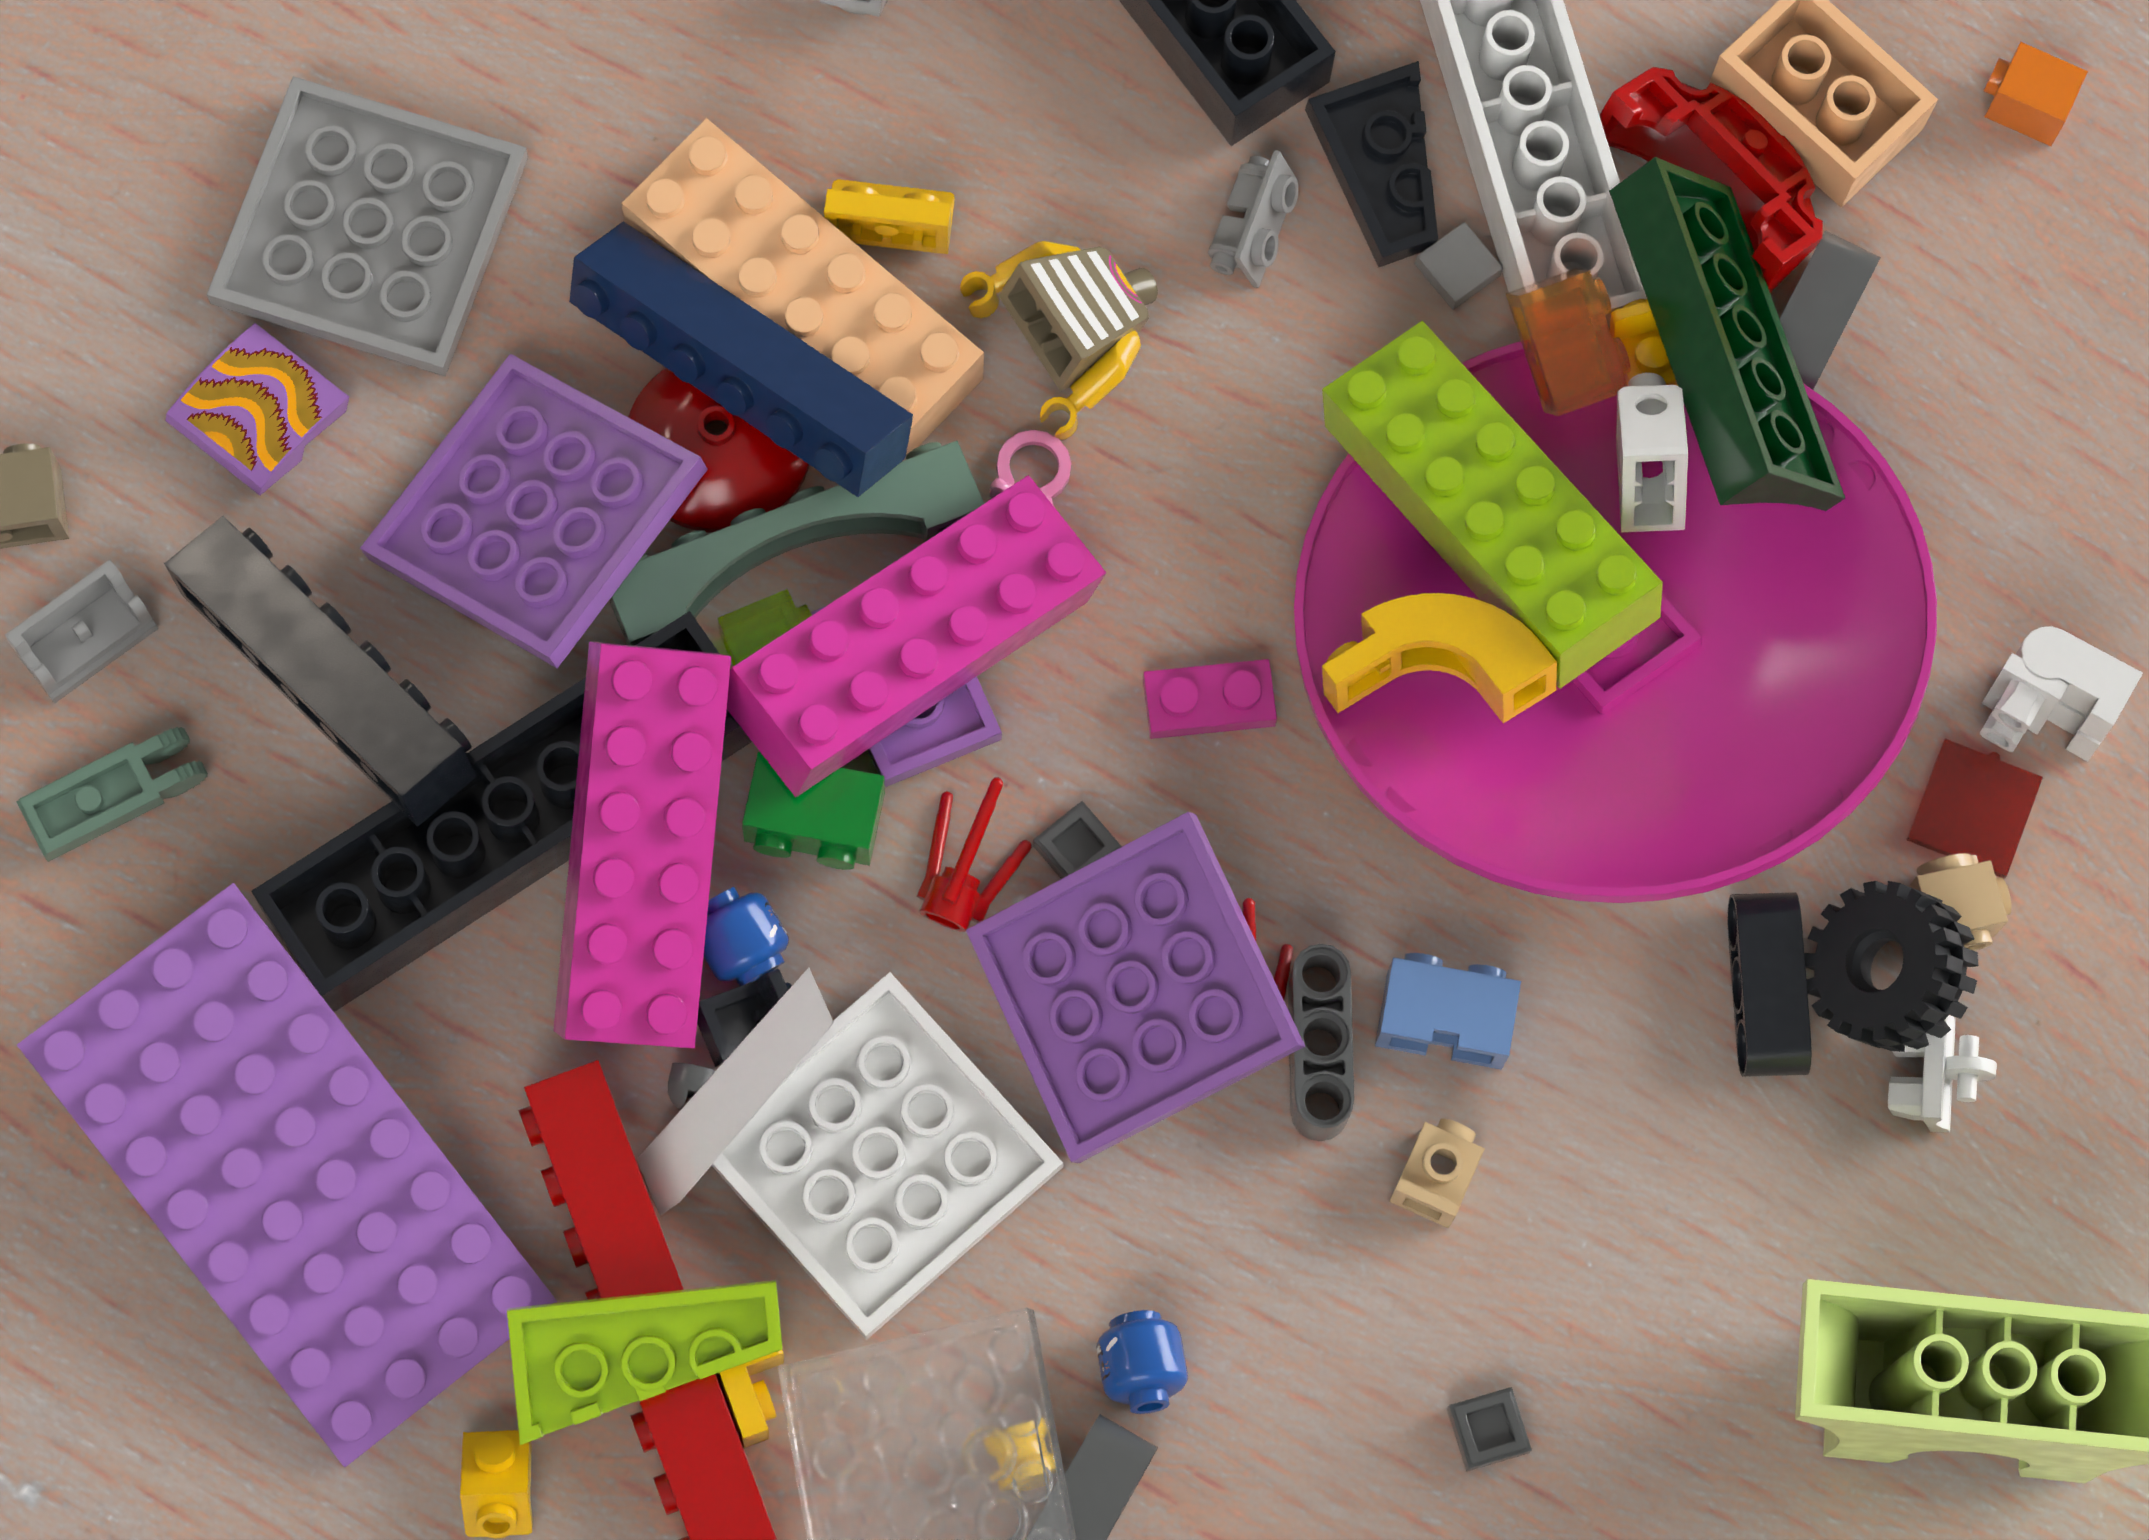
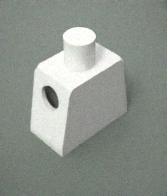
M1641 373L1632 377L1627 387L1617 391L1616 449L1621 532L1685 530L1688 444L1682 388L1677 385H1666L1664 378L1658 374ZM1662 461L1663 472L1653 478L1643 477L1642 462Z

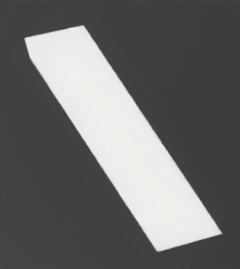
M810 968L800 976L636 1159L660 1216L680 1203L834 1024Z

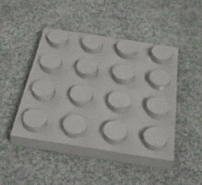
M293 76L207 292L210 304L446 377L528 160L527 148Z

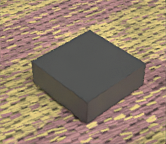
M1083 801L1033 839V847L1061 879L1122 847Z
M1512 1387L1451 1404L1447 1407L1466 1472L1529 1454L1532 1451Z

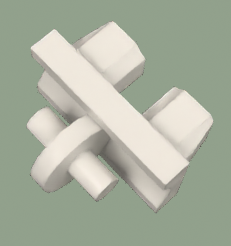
M1950 1015L1944 1021L1952 1030L1942 1038L1926 1033L1929 1046L1918 1050L1905 1046V1052L1892 1051L1895 1057H1923L1924 1070L1923 1077L1890 1078L1888 1109L1893 1116L1924 1121L1930 1132H1950L1953 1080H1957V1100L1961 1102H1975L1977 1081H1988L1996 1078L1997 1063L1987 1058L1978 1057L1979 1037L1973 1035L1960 1036L1959 1056H1954L1956 1019Z

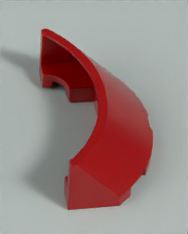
M1658 67L1648 69L1613 91L1599 115L1609 147L1636 155L1648 162L1657 157L1731 187L1755 251L1752 257L1760 264L1770 293L1819 244L1823 235V221L1815 217L1810 197L1816 187L1808 169L1787 138L1780 135L1747 102L1711 82L1703 90L1683 84L1675 76L1673 70Z

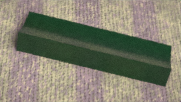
M1654 157L1609 190L1677 385L1682 388L1683 402L1719 504L1783 503L1827 511L1844 500L1845 495L1760 264L1752 257L1755 251L1732 188Z

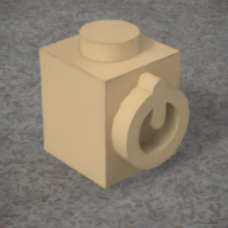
M1967 853L1954 854L1928 861L1917 867L1918 876L1915 877L1909 887L1943 900V904L1953 907L1962 916L1957 922L1968 926L1974 937V940L1964 944V947L1977 951L1990 946L1993 943L1991 937H1994L2008 922L2007 915H2010L2012 908L2008 886L2002 877L1996 878L1991 860L1978 863L1976 855Z

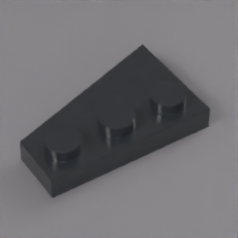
M1419 61L1308 99L1305 107L1307 116L1378 268L1421 253L1438 240L1431 170L1428 169L1424 138L1427 132L1425 113L1421 111L1419 84L1421 82Z

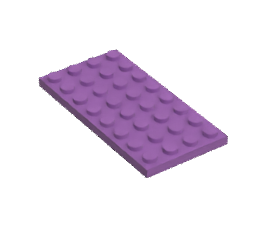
M234 883L17 1044L18 1048L344 1468L509 1340L508 1308L557 1302Z

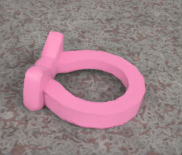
M1029 430L1015 434L1006 440L999 451L996 467L998 478L990 485V497L994 498L1015 484L1009 466L1010 459L1014 453L1022 447L1037 445L1051 451L1058 463V473L1054 479L1040 488L1053 505L1052 499L1061 494L1069 482L1072 463L1067 448L1058 438L1048 432Z

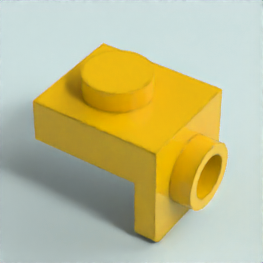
M519 1430L463 1432L460 1500L465 1534L468 1537L504 1538L509 1535H528L532 1533L533 1518L530 1502L532 1444L530 1441L520 1445Z

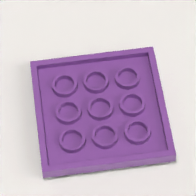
M509 354L360 549L371 562L558 669L708 468L700 456L518 357Z
M1189 811L966 930L1070 1161L1073 1163H1081L1305 1047L1196 814Z

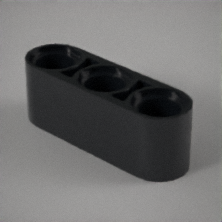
M1796 892L1731 894L1728 901L1727 925L1737 1059L1740 1074L1742 1077L1808 1075L1811 1067L1812 1046L1802 917L1798 895Z

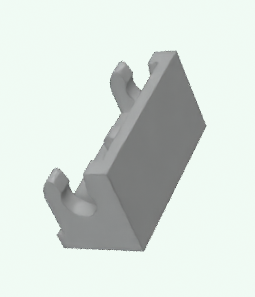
M108 560L6 633L5 637L23 664L51 700L56 703L159 628L138 595H134L120 571L111 560Z

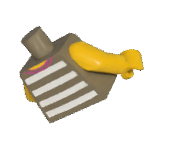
M1040 241L996 265V273L991 276L979 271L968 273L961 281L960 290L963 297H967L977 290L987 291L983 298L975 300L968 307L971 315L976 318H985L993 314L998 308L1000 298L1058 389L1062 391L1068 387L1071 388L1073 393L1067 398L1053 397L1043 404L1040 411L1041 423L1056 410L1066 411L1070 415L1068 423L1060 427L1054 435L1059 440H1065L1071 437L1077 429V413L1085 406L1092 409L1125 378L1141 348L1138 334L1149 319L1148 309L1145 305L1156 300L1158 289L1153 275L1147 269L1138 268L1124 274L1109 250L1099 246L1081 250L1075 246Z

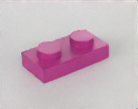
M1269 659L1143 672V687L1150 739L1276 726L1277 715Z

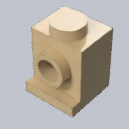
M1441 1118L1437 1127L1425 1122L1389 1202L1449 1228L1458 1213L1485 1148L1473 1143L1476 1133L1465 1125L1450 1119ZM1439 1154L1452 1160L1454 1170L1446 1175L1438 1174L1431 1166V1158Z

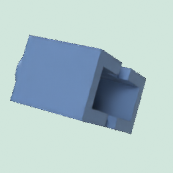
M1407 953L1404 959L1393 957L1386 976L1375 1047L1426 1056L1428 1044L1453 1048L1451 1061L1502 1070L1510 1054L1521 981L1506 978V971L1489 965H1470L1468 971L1443 967L1442 959L1424 953Z

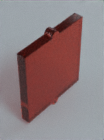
M1945 738L1906 840L1945 856L1967 853L1976 855L1978 863L1991 860L1995 876L2005 879L2043 777L2001 761L2000 755L1997 752H1991L1989 755H1986Z

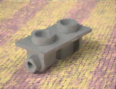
M1274 150L1270 161L1261 156H1251L1248 163L1240 166L1227 206L1231 211L1245 213L1244 218L1223 215L1208 251L1209 256L1212 258L1210 267L1214 271L1224 275H1232L1235 268H1240L1254 288H1259L1266 267L1271 266L1276 258L1279 232L1286 214L1294 209L1298 198V180L1280 151Z

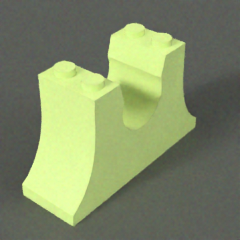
M1807 1279L1802 1287L1795 1420L1825 1428L1823 1456L1891 1463L1908 1459L1909 1454L1916 1452H1976L2019 1459L2018 1470L2020 1477L2087 1483L2109 1471L2149 1464V1314Z

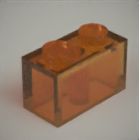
M1575 268L1505 293L1545 413L1560 416L1616 396L1618 390L1627 387L1624 375L1631 372L1629 357L1619 337L1612 339L1605 317L1606 314L1612 311L1610 298L1603 281L1599 277L1593 279L1590 270Z

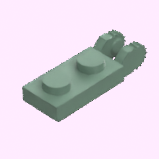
M170 728L162 734H157L136 746L131 742L16 801L45 859L49 862L164 804L163 799L177 797L205 781L208 773L200 760L183 764L155 779H152L145 766L160 763L188 747L190 738L185 728Z

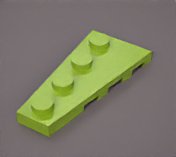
M776 1280L508 1308L507 1317L520 1445L570 1425H577L599 1417L603 1413L633 1402L654 1397L666 1392V1390L696 1379L706 1378L782 1350Z

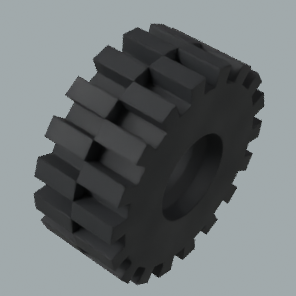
M1878 881L1863 883L1864 893L1853 888L1846 890L1840 894L1845 906L1839 908L1828 904L1821 913L1829 921L1824 930L1813 926L1808 936L1809 940L1818 944L1815 954L1804 953L1805 967L1814 970L1815 977L1806 979L1807 993L1821 998L1811 1006L1819 1017L1830 1020L1827 1024L1828 1027L1856 1041L1896 1052H1905V1046L1917 1050L1929 1046L1926 1033L1942 1038L1952 1029L1944 1020L1949 1015L1961 1019L1968 1008L1958 1002L1962 991L1972 994L1975 992L1977 980L1966 976L1967 967L1979 966L1978 952L1964 947V944L1974 940L1970 928L1957 922L1962 916L1953 907L1943 904V900L1901 883L1888 881V885H1885ZM1889 941H1897L1903 950L1901 972L1888 988L1883 990L1877 989L1873 986L1871 979L1873 959L1883 945Z

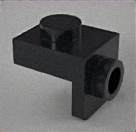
M779 969L765 973L756 981L699 1001L697 1024L715 1067L722 1065L791 988L792 985L784 981Z

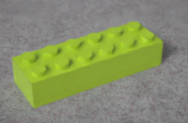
M1423 320L1322 389L1324 423L1327 430L1479 600L1506 611L1521 621L1537 636L1557 661L1556 686L1559 689L1660 619L1663 582Z

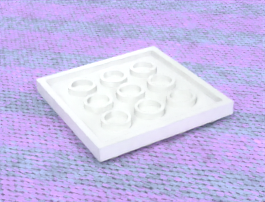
M891 972L833 1020L834 1024L711 1165L866 1340L1063 1168V1162Z

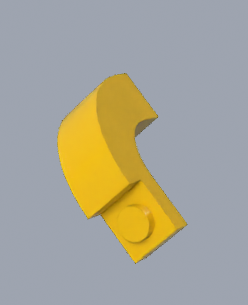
M1445 593L1409 595L1384 602L1361 613L1363 640L1359 643L1351 641L1343 644L1322 665L1324 695L1337 713L1399 676L1416 671L1432 670L1449 673L1468 682L1481 694L1501 722L1505 723L1555 692L1557 682V661L1537 636L1521 621L1492 604L1475 598Z

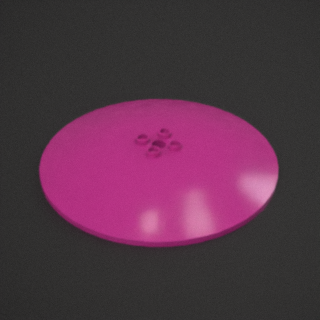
M1594 329L1530 344L1529 340L1525 339L1487 351L1462 362V364L1663 582L1660 619L1561 689L1556 686L1555 692L1505 723L1501 722L1481 694L1468 682L1455 675L1432 670L1416 671L1399 676L1337 713L1324 695L1322 665L1343 644L1351 641L1359 643L1363 640L1361 613L1393 599L1424 593L1455 594L1479 600L1361 466L1348 454L1335 471L1321 496L1305 535L1297 569L1294 599L1296 650L1305 692L1317 724L1336 759L1359 790L1390 821L1418 843L1466 870L1494 882L1534 894L1586 902L1632 903L1661 901L1718 889L1746 880L1785 862L1831 831L1849 816L1878 785L1900 753L1918 717L1929 683L1937 636V595L1932 560L1922 526L1905 489L1890 465L1866 435L1831 402L1805 384L1804 387L1845 495L1844 500L1827 511L1783 503L1720 505L1684 405L1688 444L1685 530L1621 532L1616 449L1617 391L1625 387L1609 348L1610 329ZM1662 461L1642 462L1643 477L1653 478L1663 472Z

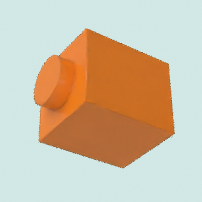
M2020 42L2010 62L2001 58L1998 59L1987 81L1984 92L1994 97L1985 114V118L2048 146H2052L2066 122L2088 71Z

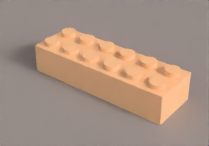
M707 118L621 203L625 223L912 413L913 420L906 456L913 449L919 447L983 380L984 352Z

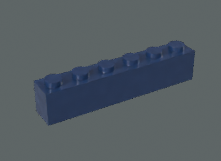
M624 221L574 257L569 300L571 304L576 306L584 315L595 319L619 335L633 348L653 358L672 371L680 380L691 384L722 405L729 413L740 417L771 438L775 444L787 449L817 469L825 478L836 482L856 497L861 496L906 458L913 420L912 413Z

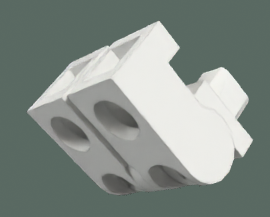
M2053 626L2040 627L2030 632L2016 654L2012 653L1984 698L1982 704L1992 709V712L1979 734L1990 742L2013 753L2027 730L2038 734L2048 720L2073 734L2066 750L2088 762L2114 726L2143 673L2062 629Z

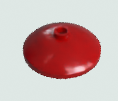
M667 368L653 377L643 388L632 405L628 418L700 456L708 468L669 520L691 530L713 533L731 526V521L746 511L763 508L766 512L787 505L790 498L800 489L809 469L808 463L787 449L775 444L771 438L740 417L729 413L722 405L691 384L680 380ZM714 420H721L728 425L727 430L720 435L708 433L705 427Z

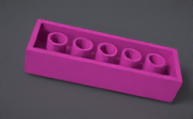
M1028 475L733 666L729 677L727 710L792 794L797 797L1086 604L1102 581L1106 571Z
M589 642L553 1031L565 1040L695 1049L731 656Z

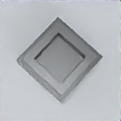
M1465 222L1417 255L1415 261L1417 268L1452 310L1500 277L1503 270L1501 264Z

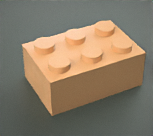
M1778 0L1719 56L1710 79L1711 83L1731 92L1751 105L1780 135L1785 136L1804 162L1813 183L1841 208L1924 129L1938 101L1930 91L1829 0Z

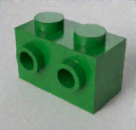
M758 752L742 822L744 842L754 843L753 849L755 851L772 857L787 858L791 856L792 851L816 855L818 863L835 869L851 870L854 869L855 863L870 866L885 796V776L839 768L795 797L761 752Z

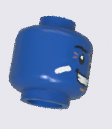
M732 887L709 900L704 958L718 980L723 982L736 980L739 986L756 981L765 973L785 963L781 953L789 944V936L768 899L763 894L756 892L740 897L735 887Z
M1150 1310L1133 1311L1113 1318L1109 1323L1110 1329L1102 1333L1096 1346L1103 1389L1106 1395L1112 1401L1130 1405V1411L1135 1414H1148L1166 1409L1170 1405L1169 1398L1180 1392L1188 1381L1182 1337L1177 1326L1172 1322L1163 1320L1159 1312Z

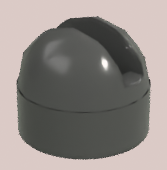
M672 1063L668 1079V1095L671 1102L677 1109L681 1110L684 1107L686 1097L692 1098L716 1070L688 1063Z

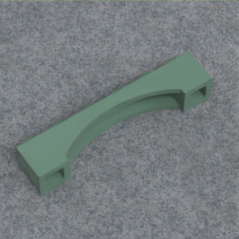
M958 441L943 446L939 442H931L913 449L907 454L906 460L898 464L859 497H856L840 485L827 490L822 486L810 487L792 496L789 500L790 504L769 512H766L763 508L752 509L735 517L729 527L708 535L706 531H694L676 539L672 543L671 549L650 557L644 553L609 600L627 645L635 646L689 611L696 618L708 603L733 581L760 564L790 550L818 541L857 534L906 535L922 538L926 542L984 504Z

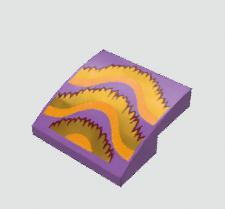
M254 323L226 347L189 385L168 410L165 421L258 495H261L302 461L304 448L310 441L346 412L349 396Z

